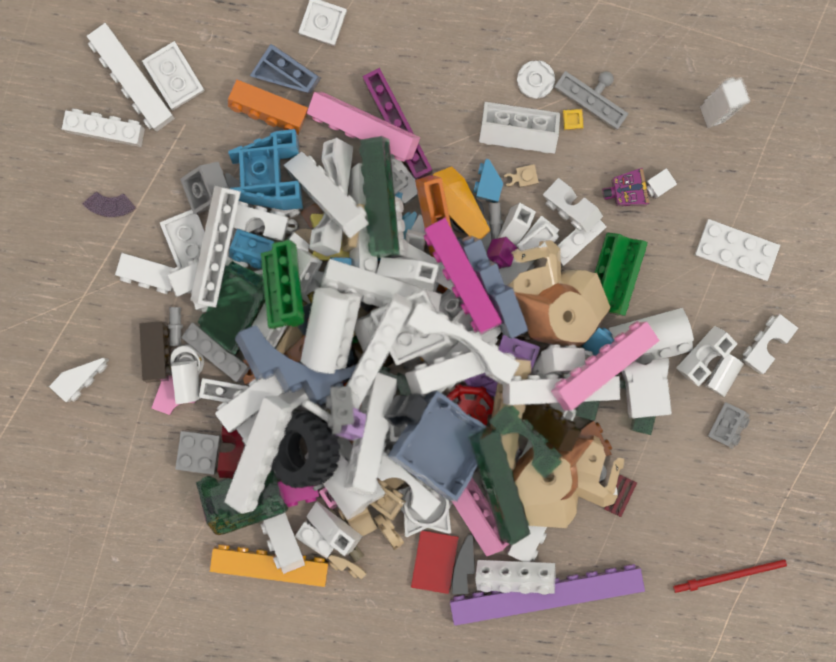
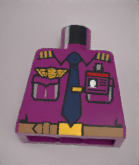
M643 168L614 177L611 180L612 187L602 189L604 200L614 198L616 206H647L649 204Z

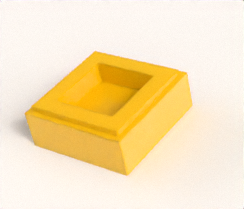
M582 109L563 110L564 130L584 128Z

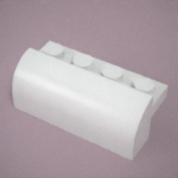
M315 288L301 362L304 365L322 373H334L336 369L346 368L361 295L358 293L340 294L333 288Z
M683 308L636 320L639 322L647 321L660 340L637 358L636 362L646 364L653 359L668 358L693 350V333ZM636 321L610 327L609 331L613 334L611 337L614 339L618 334L627 332L629 330L628 327Z
M339 438L338 443L341 444L339 454L341 457L340 461H337V470L323 484L349 520L362 513L369 504L382 498L386 493L379 483L374 493L367 495L344 489L353 446L348 439Z

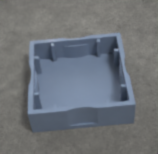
M431 391L424 398L428 405L416 425H407L387 457L447 500L457 502L471 480L475 468L484 459L498 435L477 419L468 416L457 404L439 391Z

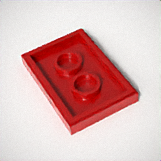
M425 530L420 531L411 588L449 594L459 536Z

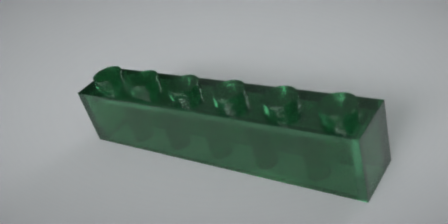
M383 136L360 140L359 153L363 163L361 173L364 177L363 193L366 196L364 209L368 217L366 230L370 239L368 250L371 256L376 258L400 255L390 140Z
M485 427L468 438L501 541L514 545L530 535L529 523L525 517L524 507L518 495V487L512 476L513 471L507 460V452L502 444V436L498 430Z

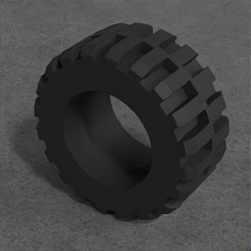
M311 411L291 413V419L285 428V434L278 446V452L271 464V470L275 471V476L283 484L291 488H304L323 484L337 470V461H340L341 457L339 454L341 444L338 443L339 436L332 434V427H328L327 421ZM301 436H303L307 445L306 463L303 461L299 449Z

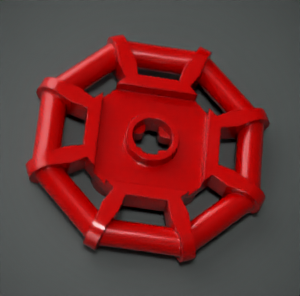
M456 385L455 389L446 397L451 401L457 397L459 400L457 405L462 411L487 427L488 415L493 413L494 400L488 394L484 386ZM464 394H474V400H465ZM482 398L491 409L486 410L485 406L480 404Z

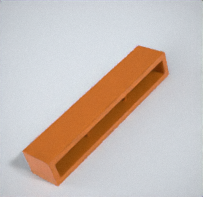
M430 175L416 179L415 183L424 228L446 218L451 228L442 178ZM430 245L428 246L430 256L434 257L433 252H435V249ZM441 284L437 287V291L442 293L448 290V288Z

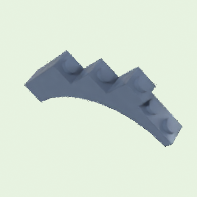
M474 236L457 237L456 239L502 321L500 328L503 335L512 339L528 331L513 288L504 285L497 263L489 261L481 239Z
M257 325L239 332L235 339L256 380L261 378L266 380L275 374L284 393L289 391L294 393L303 388L309 400L315 405L320 404L322 406L326 404V397L330 396L331 387H343V384L349 381L357 366L336 369L334 373H322L312 370L287 358L276 350L265 339Z

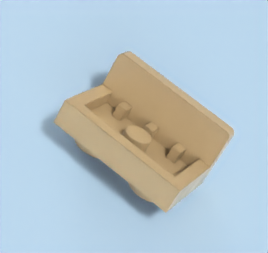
M378 478L377 481L386 494L370 505L390 520H394L406 501L402 498V493L396 489L391 491L387 488L388 483Z

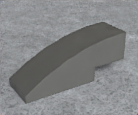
M472 533L467 534L456 558L452 578V594H468L467 574H475Z

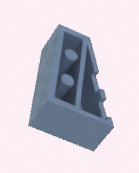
M270 44L250 75L254 78L310 94L321 80L320 76L272 44Z

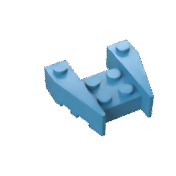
M295 129L275 131L264 139L259 138L247 146H239L228 151L232 164H240L241 187L230 188L240 191V202L279 210L303 208L302 190L299 181L281 182L280 159L294 158L299 154V139Z

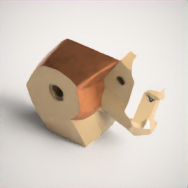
M552 240L539 241V246L523 251L517 249L510 253L513 254L516 262L520 263L543 257L548 259L546 266L522 272L510 284L506 285L513 288L530 337L540 342L563 347L569 345L580 346L585 343L597 330L610 310V305L597 273L584 270H565L561 272V249Z
M594 436V440L577 439L572 451L558 450L544 437L541 438L518 460L512 476H509V493L516 518L528 526L567 528L577 513L579 497L601 507L614 504L618 496L616 484L620 469L624 467V459L617 458L614 461L608 486L604 488L599 484L606 457L600 438Z

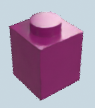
M507 237L491 240L486 254L489 261L497 263L498 269L511 267L514 256L510 253L517 250L518 247Z

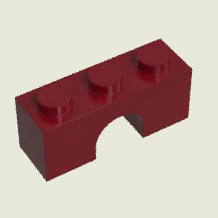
M222 424L221 435L223 443H232L235 445V448L227 453L219 452L217 471L219 478L233 479L246 444L243 442V437L237 429L230 433Z

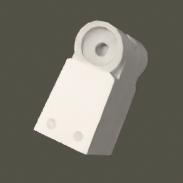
M669 358L653 359L646 365L633 361L621 371L625 380L629 419L671 414L667 379Z

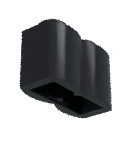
M417 393L407 396H396L384 418L390 424L397 427L404 426L405 424L416 425L428 403L422 395Z

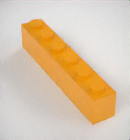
M218 544V547H214L212 550L210 572L321 587L326 586L329 562L325 561L323 557L306 559V555H302L305 565L283 574L282 569H277L273 558L277 557L276 554H268V550L256 549V552H252L247 547L229 549L230 545Z

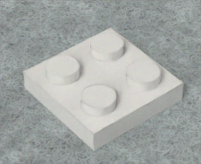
M309 0L298 32L299 35L335 47L347 9L321 0Z

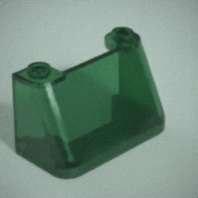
M234 261L228 266L225 265L216 307L208 306L206 313H202L198 320V324H200L199 329L233 356H236L241 350L235 340L238 333L251 327L261 304L264 302L263 276Z
M272 470L266 477L264 489L259 495L258 504L254 511L242 514L224 502L233 479L226 478L218 481L216 478L206 476L196 482L206 523L216 535H224L288 511V505L280 481L275 476V471Z

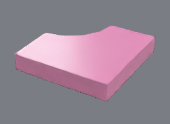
M172 375L169 376V381L161 382L152 405V409L171 415L174 408L180 405L176 404Z

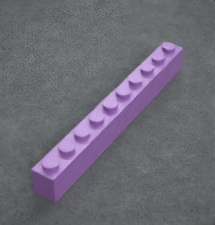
M629 564L620 570L612 567L605 569L603 573L590 571L586 572V576L579 577L578 574L568 575L567 579L564 580L556 578L555 594L503 593L501 591H491V593L484 594L483 591L472 593V596L469 597L464 595L453 596V599L450 600L454 626L645 592L641 568L635 566V564Z

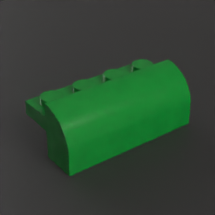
M607 232L594 273H597L610 305L608 313L626 316L648 242Z
M291 240L272 244L271 251L261 253L268 328L276 329L289 325L295 327L304 322L297 245Z

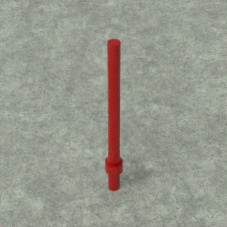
M783 559L704 579L687 580V583L674 585L673 590L674 593L690 590V592L696 591L700 587L787 567V563Z

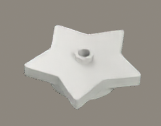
M424 484V486L430 490V487ZM408 486L397 490L403 494L402 498L406 501L401 508L404 515L405 537H409L426 528L448 534L451 533L449 508L453 504L452 501L440 495L438 498L441 503L425 520L409 504L412 497L411 487Z

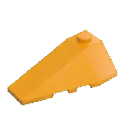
M452 166L434 173V176L442 178L449 217L468 236H474L479 239L484 238L491 230L465 178Z

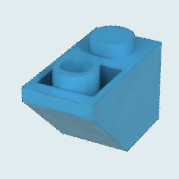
M486 159L485 163L480 164L478 174L481 175L480 182L476 181L473 192L477 193V199L498 203L503 182L491 161Z
M604 327L597 328L581 347L585 351H592V354L596 356L600 353L599 350L603 346L614 341L611 337L613 334Z

